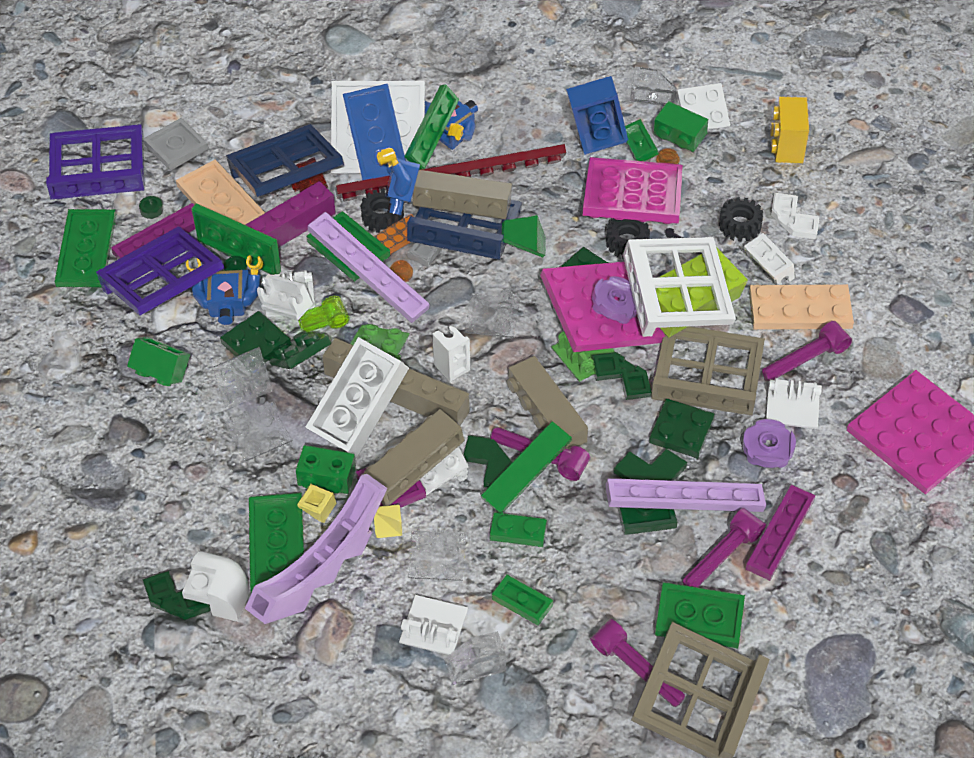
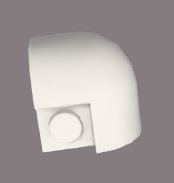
M202 551L198 552L191 562L192 570L182 591L183 598L210 604L212 616L238 622L249 593L245 572L237 562L227 557Z

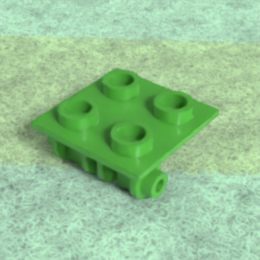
M373 324L361 325L350 344L354 346L359 337L401 361L399 353L410 333L402 332V330L396 328H378V326Z
M565 332L559 334V343L552 346L553 351L579 382L594 375L593 369L595 366L591 358L592 355L615 352L613 348L573 352Z

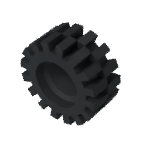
M381 189L380 193L377 190H373V195L367 193L366 198L363 197L361 203L362 222L365 227L368 226L370 231H373L375 228L376 233H380V230H385L404 218V207L401 215L389 212H374L378 209H388L390 198L385 197V189Z
M736 197L735 202L733 199H729L728 203L725 202L723 207H721L719 218L720 231H724L723 235L725 237L730 235V239L733 241L735 237L738 238V242H742L743 238L746 241H750L751 237L753 239L756 238L757 234L761 232L763 222L761 206L759 204L755 206L756 201L748 202V198L745 197L744 201H740V197ZM744 217L749 221L739 222L734 220L733 218Z
M613 218L611 223H608L606 232V246L609 248L610 253L615 251L616 257H619L621 254L622 259H624L623 252L628 240L649 239L650 229H648V223L638 220H616ZM631 234L634 235L636 238L624 239L621 238L620 235Z

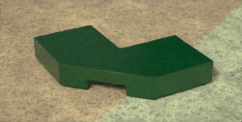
M617 352L592 355L596 381L621 378L626 400L651 397L652 392L646 370L639 366H634Z
M468 435L463 456L467 462L487 465L484 487L489 488L513 462L494 439Z
M667 448L651 465L632 452H629L614 467V474L622 479L658 480L667 478V481H675L687 468V462Z
M169 571L142 579L151 607L184 620L211 611L210 604L183 598L182 591L176 593Z

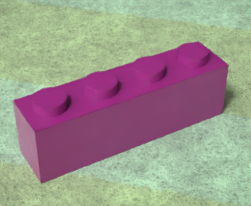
M319 181L245 225L277 239L279 248L308 231V225L324 212L330 216L335 215L334 194Z

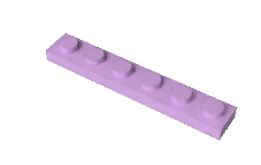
M324 212L308 225V232L408 321L413 323L429 309L430 304L329 214Z
M607 479L605 484L609 507L739 511L745 508L749 512H764L766 508L762 484Z

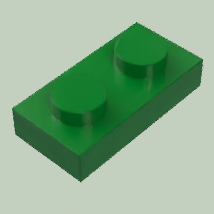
M641 119L625 126L628 136L626 143L636 161H646L659 155L657 147Z
M494 513L490 541L543 547L547 519Z
M509 575L504 577L492 593L493 601L539 626L553 607L552 599Z

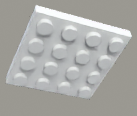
M332 81L331 145L342 155L344 165L331 169V174L361 175L342 94L388 83L404 154H406L425 116V81Z

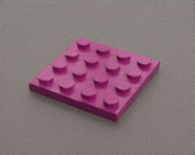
M590 157L583 216L679 224L683 165Z
M625 262L542 269L541 279L573 352L662 343L665 335L660 328L655 329L653 336H642L638 315L630 319L628 323L622 324L596 313L592 308L594 304L592 292L599 280H609L610 277L616 276L629 281ZM615 296L614 299L619 301V297Z
M917 370L849 423L846 430L925 495L974 454V414Z

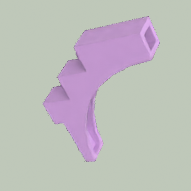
M368 474L361 475L344 507L322 536L284 571L267 581L255 585L245 609L264 624L305 611L315 588L333 583L345 559L362 555L372 534L369 527L387 488Z

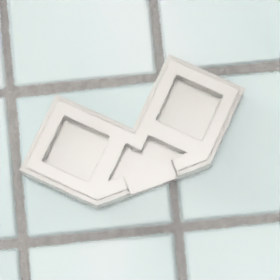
M774 193L771 216L792 236L816 240L819 216L796 213L798 196Z

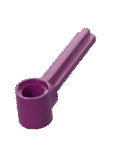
M831 321L820 330L817 340L765 367L762 370L764 379L766 381L775 380V378L784 375L825 351L840 354L849 348L852 338L836 321Z
M499 427L493 429L490 439H494L497 443L523 452L534 441ZM571 446L569 449L565 448L551 463L558 465V471L564 478L570 481H578L591 457L585 449L579 446Z
M745 508L739 510L730 523L731 532L683 579V584L698 588L741 543H754L764 532L766 523Z
M609 619L590 638L591 643L604 656L616 655L647 682L653 666L626 642L627 633L616 621ZM662 683L658 694L673 707L679 706L685 699V694L668 684Z

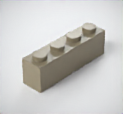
M419 170L413 190V206L506 219L511 204L512 183Z
M535 356L508 368V388L512 393L517 394L521 406L533 416L534 424L538 429L544 430L553 421L572 437V441L566 446L568 449L571 446H580L587 442L588 426Z
M439 409L434 415L428 416L415 431L409 432L396 447L390 448L378 462L370 465L362 475L368 474L387 488L381 503L384 506H389L465 441L462 428Z

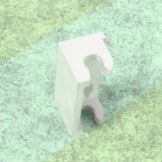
M764 233L744 246L747 256L750 259H755L774 279L776 285H782L781 280L784 277L789 282L795 279L794 264Z
M268 274L264 278L265 284L268 287L267 292L264 293L263 288H257V294L262 303L261 308L268 312L299 320L313 305L303 283Z
M449 326V332L453 334L451 338H446L439 330L432 334L434 365L449 382L470 371V339L467 336L464 337L453 326Z

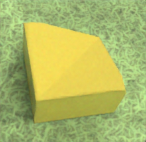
M310 484L297 506L316 520L324 523L337 503L332 492Z
M400 505L380 506L374 516L376 538L402 536Z

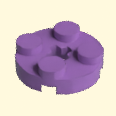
M613 276L609 280L603 281L601 279L597 282L592 292V301L594 303L592 308L596 313L622 324L628 323L630 319L637 315L628 280ZM614 297H619V301L615 300Z
M772 419L759 420L751 428L749 426L744 433L743 450L750 464L767 468H783L794 455L796 446L795 435L792 431L790 433L785 428V424ZM766 440H771V443L775 446L768 447L764 443H766Z

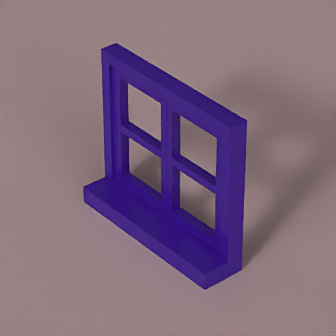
M142 124L50 133L49 177H46L50 199L144 191ZM131 138L130 154L101 156V141ZM92 142V157L62 160V145ZM131 160V169L101 172V163ZM92 164L91 173L62 175V167Z
M178 226L96 271L102 289L107 295L114 292L140 316L224 269L221 259ZM192 257L198 258L203 264L180 278H176L169 272L170 269ZM158 276L168 283V285L143 299L133 291Z

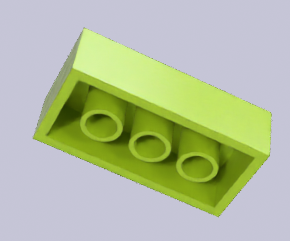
M716 247L731 302L740 298L748 279ZM703 254L681 265L684 277L708 276ZM673 269L658 278L677 277L676 270ZM711 286L687 287L693 311L718 310ZM680 287L655 288L661 313L686 312ZM689 326L660 327V329L668 337H671Z

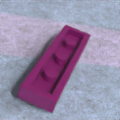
M191 203L112 246L113 255L120 259L178 226L187 233L195 229L192 214L194 204Z
M794 485L789 487L747 562L745 570L771 581L814 503L816 495Z

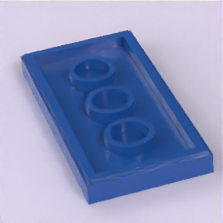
M388 83L342 94L362 180L389 176L390 174L387 171L388 165L380 166L378 163V152H381L383 149L392 148L397 159L406 161V158L404 157L405 154Z

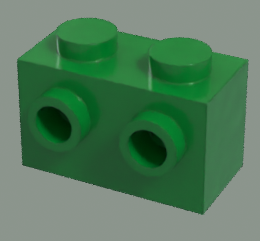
M668 101L654 120V134L661 139H666L681 148L694 152L707 135L709 119Z
M150 337L135 338L127 367L136 370L135 374L139 376H151L157 379L156 382L158 384L171 386V384L182 382L190 354Z
M304 445L296 467L298 486L308 489L310 484L334 494H349L356 471L355 454Z

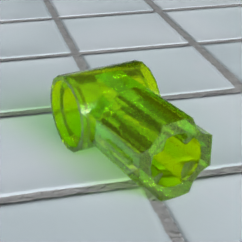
M330 296L321 303V306L308 309L298 322L301 331L311 332L327 326L333 329L342 328L348 324L350 317L339 296Z

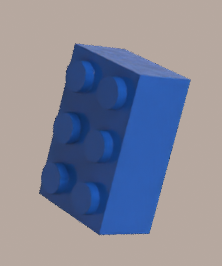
M612 76L566 89L584 155L628 141Z

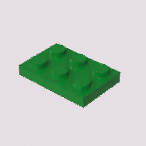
M342 211L333 217L336 222L379 260L383 262L390 257V249ZM311 233L306 236L307 242L351 280L355 282L360 278Z
M663 582L655 635L665 637L669 626L673 622L724 647L738 649L745 595Z

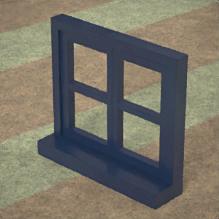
M311 124L226 155L231 176L234 179L240 177L256 197L344 165L342 155ZM319 152L325 158L298 168L292 162ZM282 165L288 171V173L261 182L256 176Z
M511 200L507 218L503 219L501 223L472 218L473 214L463 213L461 216L436 211L433 208L420 207L416 216H410L407 222V241L500 260L507 243L503 242L502 223L504 220L519 217L522 210V202ZM430 217L459 222V224L456 226L429 219ZM470 224L498 231L496 234L467 227Z

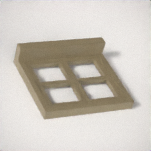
M690 326L671 337L664 333L665 337L662 340L651 399L665 401L667 398L690 406L753 416L765 338ZM675 340L708 344L705 363L673 358ZM717 346L750 351L748 368L740 369L714 364ZM677 365L704 370L702 382L695 383L668 378L670 366ZM712 372L745 376L744 390L710 385Z
M672 622L631 721L705 757L732 758L770 659L759 654L756 660L753 661ZM679 643L707 656L696 685L668 672ZM712 660L741 673L731 701L702 688ZM662 683L692 696L680 725L651 712ZM697 699L726 712L715 742L686 728Z

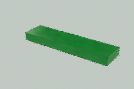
M446 84L439 86L404 156L409 162L420 164L419 170L426 168L459 101V98Z
M552 421L481 495V499L497 513L503 514L572 441V437Z

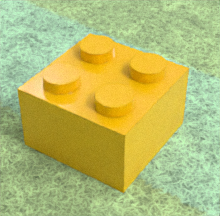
M779 97L778 106L773 107V120L775 122H771L770 136H774V139L771 141V153H775V162L803 163L809 135L807 97Z

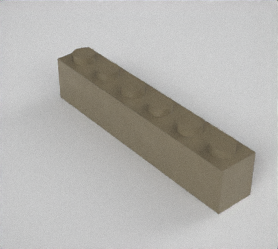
M337 338L332 341V344L322 355L325 375L335 378L353 345ZM408 369L390 400L394 404L425 417L434 415L441 409L459 426H461L470 412L469 393L412 369Z

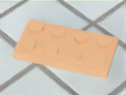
M216 159L176 180L177 187L191 203L202 205L245 225L265 213Z
M848 284L750 285L749 294L753 329H822L831 321H836L843 329L853 328L854 320Z

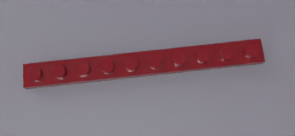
M565 144L422 170L471 177L474 174L488 176L494 174L496 170L511 172L516 170L518 166L525 165V168H533L538 166L540 162L547 161L548 164H555L561 162V159L564 158L567 152ZM389 176L336 185L337 199L343 198V201H351L356 199L358 195L367 193L373 195V190H377L378 193H380L381 189L386 191Z

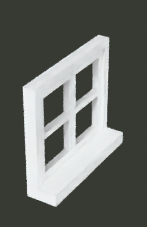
M713 237L628 240L623 252V258L643 337L653 336L655 329L660 327L734 324L736 318ZM702 252L708 276L684 277L678 253ZM671 253L677 277L652 278L647 254ZM711 286L718 311H693L687 287ZM680 287L686 312L661 313L655 288Z

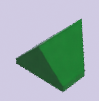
M538 215L504 220L502 223L503 242L543 258L545 256L546 237Z

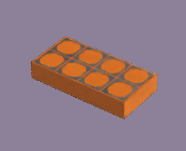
M412 214L374 236L390 249V254L410 243V241H407V222L410 216L414 217Z

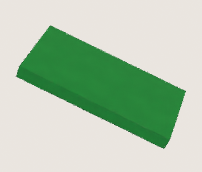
M197 203L193 206L192 214L199 242L231 257L240 256L246 260L248 256H251V266L258 264L259 256L263 261V266L260 270L270 275L280 274L281 265L277 239Z
M68 209L54 280L56 287H102L96 271L107 266L109 262L117 215L115 209Z
M302 493L249 497L251 593L255 585L281 573L304 554L303 510L297 506L302 498Z

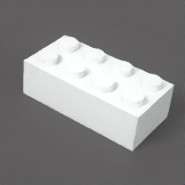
M358 337L306 428L348 453L355 454V457H357L409 367Z

